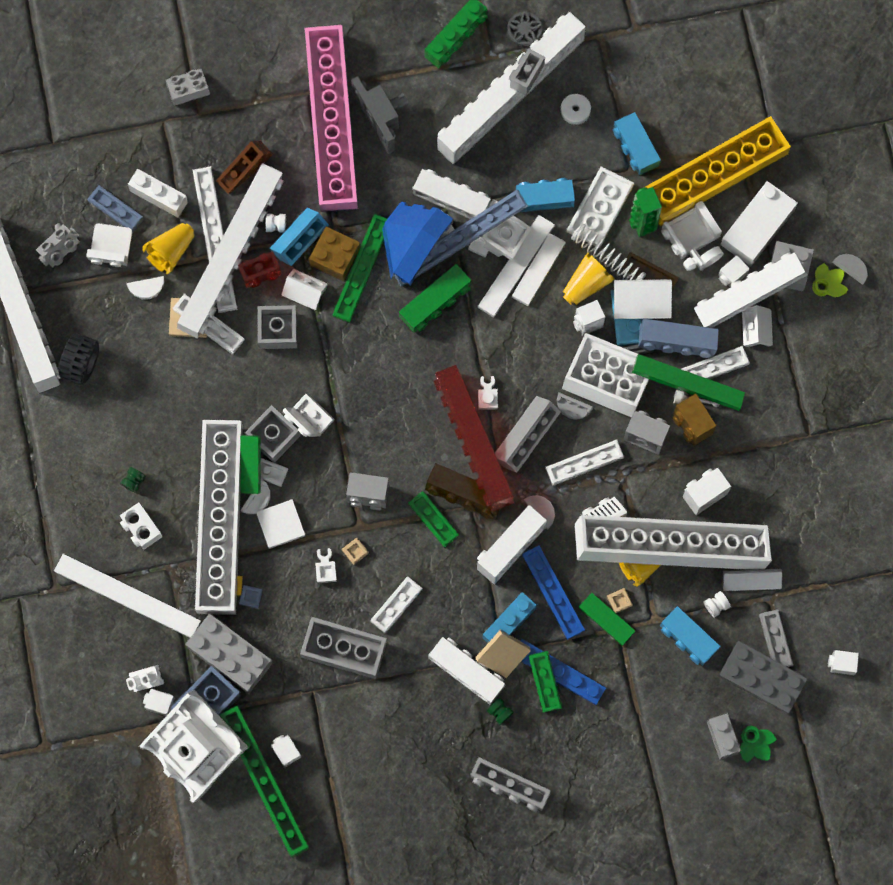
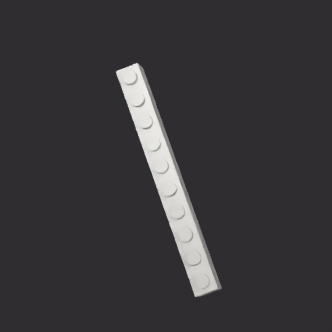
M262 163L177 323V329L197 339L200 333L204 334L208 326L206 324L208 318H212L217 309L214 306L217 301L221 302L225 294L223 289L226 285H230L233 279V275H231L233 270H238L242 262L240 259L242 253H247L250 247V243H248L250 238L256 236L259 229L257 227L259 221H264L267 215L265 211L267 206L273 204L276 197L274 196L276 189L280 190L283 185L282 172Z

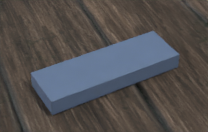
M100 185L87 199L88 202L121 226L130 228L132 233L144 219L143 216Z

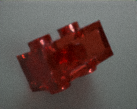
M273 251L263 253L252 260H245L238 265L246 288L258 287L261 285V282L266 280L273 281L281 275V270Z

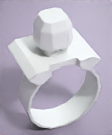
M716 246L700 256L696 249L693 248L690 252L692 258L689 257L685 260L683 265L687 271L696 268V265L702 271L718 261L724 253L719 246Z

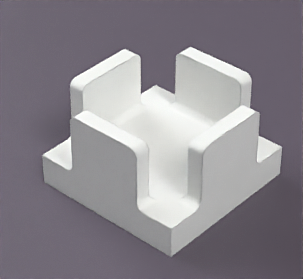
M512 216L481 236L480 240L485 242L483 247L496 256L504 255L512 260L530 232L531 227L515 216Z

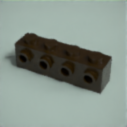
M435 463L425 486V490L433 496H440L449 503L459 504L468 511H475L487 519L496 520L506 493L437 463Z

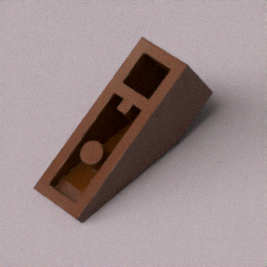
M251 141L216 182L227 194L232 193L258 171L262 163L265 164L273 153L262 141Z

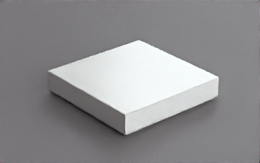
M293 500L256 512L269 549L305 536Z

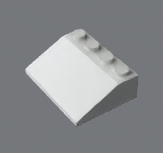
M585 333L565 377L562 389L632 417L649 379L632 373L637 353Z

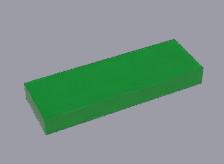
M240 436V493H261V436Z
M424 491L408 502V505L444 548L459 537L456 530Z
M593 593L579 606L580 610L621 646L635 633L631 626Z
M549 651L529 655L543 713L563 708Z

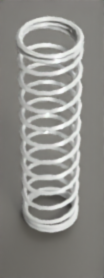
M581 224L578 227V229L574 232L571 239H573V241L576 240V243H580L582 240H584L581 246L582 248H585L589 245L587 252L590 253L593 250H595L593 254L594 258L601 254L599 262H603L604 260H606L605 267H608L613 263L611 267V272L618 269L617 276H621L625 272L622 280H628L629 278L630 280H632L634 275L638 271L639 267L636 268L635 271L632 274H630L626 279L624 278L629 269L631 268V266L633 265V263H631L622 273L619 274V271L626 262L627 258H625L615 269H613L615 263L621 256V253L611 263L607 265L610 257L616 250L615 248L603 260H601L603 254L605 253L610 244H608L600 253H598L595 256L598 248L600 247L604 239H602L592 250L589 251L591 245L597 238L598 234H596L595 237L585 246L583 245L589 234L592 232V230H590L581 240L577 242L579 236L586 228V224ZM642 272L636 280H643L646 273Z

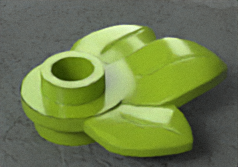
M825 263L821 264L815 271L816 280L812 285L813 292L818 296L840 297L848 291L847 287L841 284L844 271L842 269L829 271ZM823 285L825 289L820 290L818 286Z

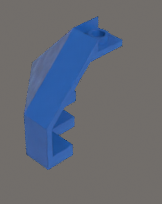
M400 202L386 220L382 229L390 278L392 279L396 275L400 281L411 285L416 273L444 231L446 232L450 228L453 218L439 208L432 207L429 210L423 205L413 204L411 207L405 202Z

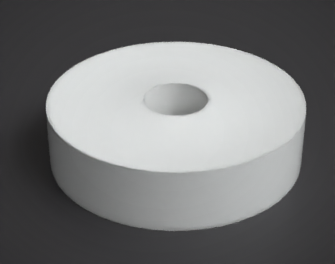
M571 94L563 100L561 115L566 122L577 125L585 122L590 116L591 105L583 95ZM577 107L579 110L573 111V108Z

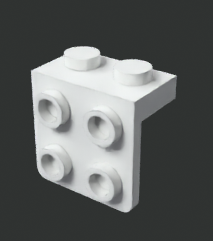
M96 224L91 249L87 250L86 257L94 264H102L104 262L110 263V266L114 267L127 266L132 230L126 227Z
M308 393L294 407L282 410L286 414L284 417L290 423H295L299 427L298 431L305 437L321 436L335 420Z

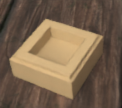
M355 538L342 548L343 553L353 565L369 554L358 538Z
M625 588L607 595V599L616 614L633 606Z

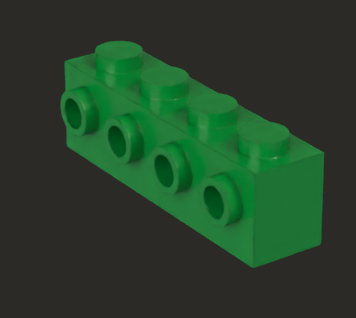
M469 0L424 49L425 58L438 69L443 64H446L455 50H459L465 39L471 37L476 27L486 20L487 7L478 0Z
M644 187L635 193L629 219L632 229H636L639 237L657 231L662 209L654 188Z
M455 264L399 311L400 319L413 333L417 330L419 332L428 325L427 322L429 320L439 317L442 313L441 310L446 306L448 308L451 307L459 295L463 296L471 289V279Z

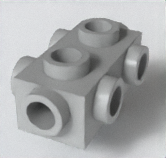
M56 224V231L36 249L40 254L38 259L45 266L49 264L53 268L55 265H60L67 253L76 250L77 244L80 242L77 239L79 234L72 227L68 229L64 224Z

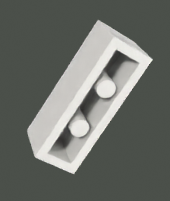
M139 169L136 170L128 183L130 192L178 218L188 203L185 194Z

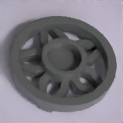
M526 11L517 13L508 22V36L517 45H532L541 36V22L532 13ZM510 27L513 30H517L514 36L511 34ZM537 29H539V32H538L537 36L535 37V34H534L533 31H536ZM525 37L528 41L522 42L520 40Z

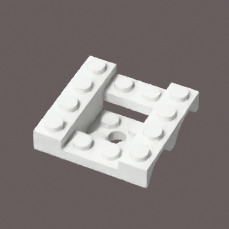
M195 690L187 693L140 745L142 749L149 750L159 758L164 766L163 772L168 777L178 780L186 787L190 793V801L192 803L198 801L227 767L248 748ZM182 746H186L188 748V756L182 753ZM206 759V761L196 770V768Z

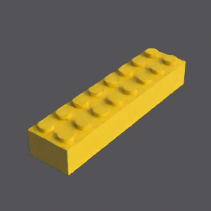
M768 117L647 185V188H654L662 206L659 225L662 226L664 222H669L694 208L696 203L700 201L705 202L788 155L791 146L772 117Z

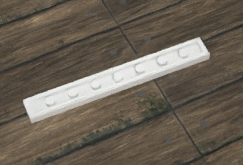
M205 167L194 169L193 175L210 262L224 234L212 168ZM231 281L230 285H226L223 289L225 294L221 302L217 301L218 313L237 310L233 283Z
M64 554L54 572L191 638L201 623L200 620Z

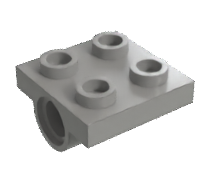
M201 69L192 70L186 74L173 76L166 80L174 106L210 95Z

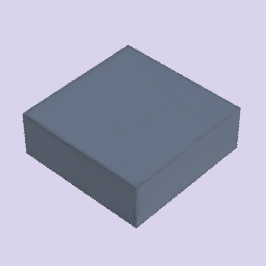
M244 585L239 605L259 609L263 589Z

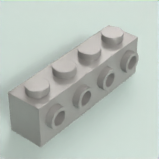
M536 396L492 457L502 467L517 473L561 411L551 401Z
M480 757L470 775L474 784L481 787L485 784L491 787L490 791L498 795L504 793L509 796V800L517 804L521 801L527 804L526 808L534 812L543 810L551 790Z

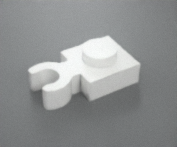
M481 376L480 384L484 389H478L479 410H497V389H492L495 384V378L491 376V382L486 384L484 376Z
M328 548L327 556H322L320 549H318L317 556L321 563H315L317 583L337 582L335 561L329 562L332 557L331 549Z

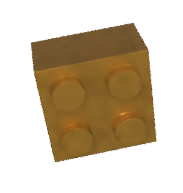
M325 227L309 258L310 266L344 281L357 257L360 242Z
M697 394L676 405L673 420L678 427L681 426L684 430L683 436L688 443L691 442L695 446L713 435L716 424Z

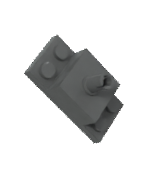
M358 76L353 78L351 84L354 97L387 153L394 152L396 144L394 131L399 129L398 114L395 110L409 104L407 97H405L404 93H401V95L389 100L380 85L368 90L366 83L360 81Z

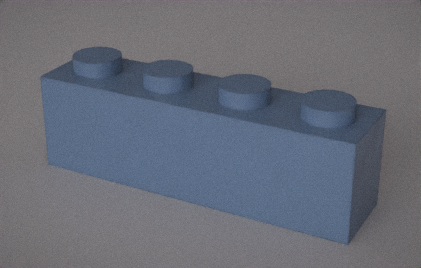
M643 319L640 325L638 347H642L645 350L656 349L662 350L665 353L678 352L686 356L693 354L700 355L702 358L713 357L717 351L718 329Z

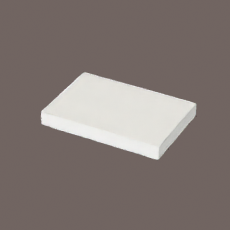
M614 280V319L671 318L672 280Z

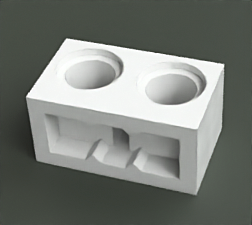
M598 300L576 309L575 321H573L577 332L580 331L583 336L585 333H591L603 328L605 315Z
M137 503L120 515L123 520L120 524L126 532L130 530L133 534L131 540L136 547L141 546L144 550L162 538L160 531L140 503ZM132 516L139 517L137 523L132 524L129 522ZM143 531L150 532V536L147 539L140 538Z

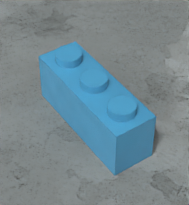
M634 112L615 121L613 133L617 139L620 138L624 154L629 155L632 169L634 171L637 170L638 174L641 175L660 165V158L636 113Z
M560 178L552 182L541 180L538 183L532 184L530 182H521L519 185H516V190L520 191L528 207L520 212L574 207L573 182L567 178Z
M306 208L270 249L280 261L292 266L329 224L318 212Z
M522 592L486 630L482 639L489 643L500 630L512 636L535 611L536 604Z
M678 606L661 622L662 633L668 638L672 637L676 641V646L682 651L686 650L690 654V659L697 665L700 663L703 666L720 648Z

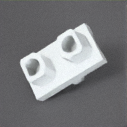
M158 665L128 673L130 678L126 679L129 690L134 689V692L164 684L163 679L160 677L161 673L159 672Z

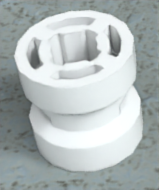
M267 213L266 232L278 230L279 233H284L286 231V214L274 216Z
M721 591L716 593L714 598L704 601L705 607L714 618L720 614V611L731 607L726 596Z

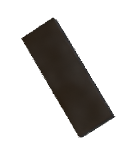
M629 252L621 270L624 271L633 263L627 273L632 274L639 267L634 275L636 278L644 272L646 276L643 280H672L673 292L680 279L679 277Z

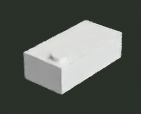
M767 181L722 238L721 246L735 256L737 255L751 267L794 212L797 202Z
M529 505L488 551H482L477 557L479 560L477 562V570L495 585L546 528L547 520Z

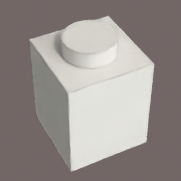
M736 255L720 269L719 279L725 286L728 285L731 288L730 285L738 280H742L748 274L750 268Z
M835 650L832 655H829L828 667H831V673L855 675L857 673L859 653Z
M151 689L150 693L145 694L143 704H145L146 710L167 716L171 712L170 708L173 706L175 698L172 695Z
M281 735L273 741L274 744L271 746L284 768L301 758L288 735L286 737Z

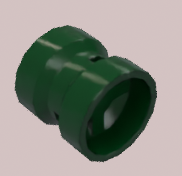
M129 467L126 478H123L120 484L126 489L137 493L139 484L144 482L146 476L137 469Z
M501 698L496 700L487 709L490 716L496 717V722L499 725H502L514 713L511 708L505 706V702Z

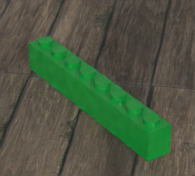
M238 706L220 714L222 720L248 746L240 756L291 858L309 850Z

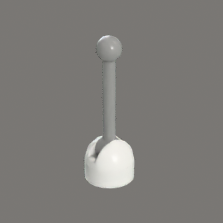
M676 389L674 404H679L689 398L687 392ZM700 399L702 403L711 404L714 407L720 406V404H717L715 402Z

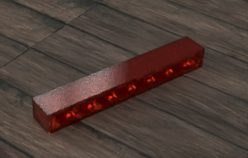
M454 365L436 372V380L433 381L437 391L442 393V397H440L444 408L448 407L449 413L447 415L450 423H454L457 428L454 429L457 439L463 442L461 448L464 456H469L471 462H468L471 472H476L478 478L475 480L479 490L483 489L485 493L483 495L485 505L490 506L493 512L513 504L512 492L457 366Z

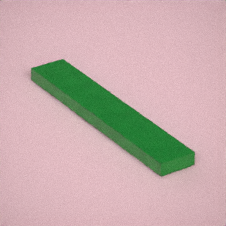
M374 214L333 312V317L351 323L384 243L382 229L387 218Z
M638 354L636 356L632 373L661 384L692 395L697 394L698 397L737 411L741 409L745 392Z

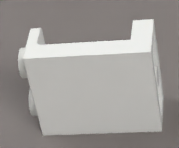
M703 201L696 203L693 209L669 223L667 221L664 222L663 230H661L665 239H669L672 243L671 247L674 253L679 255L681 259L690 255L693 248L697 251L718 239L722 232Z

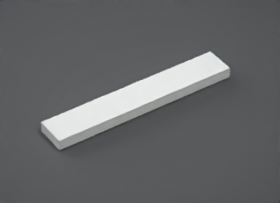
M538 215L514 258L508 260L478 305L479 309L493 318L495 317L541 248L548 234L553 230L555 224Z

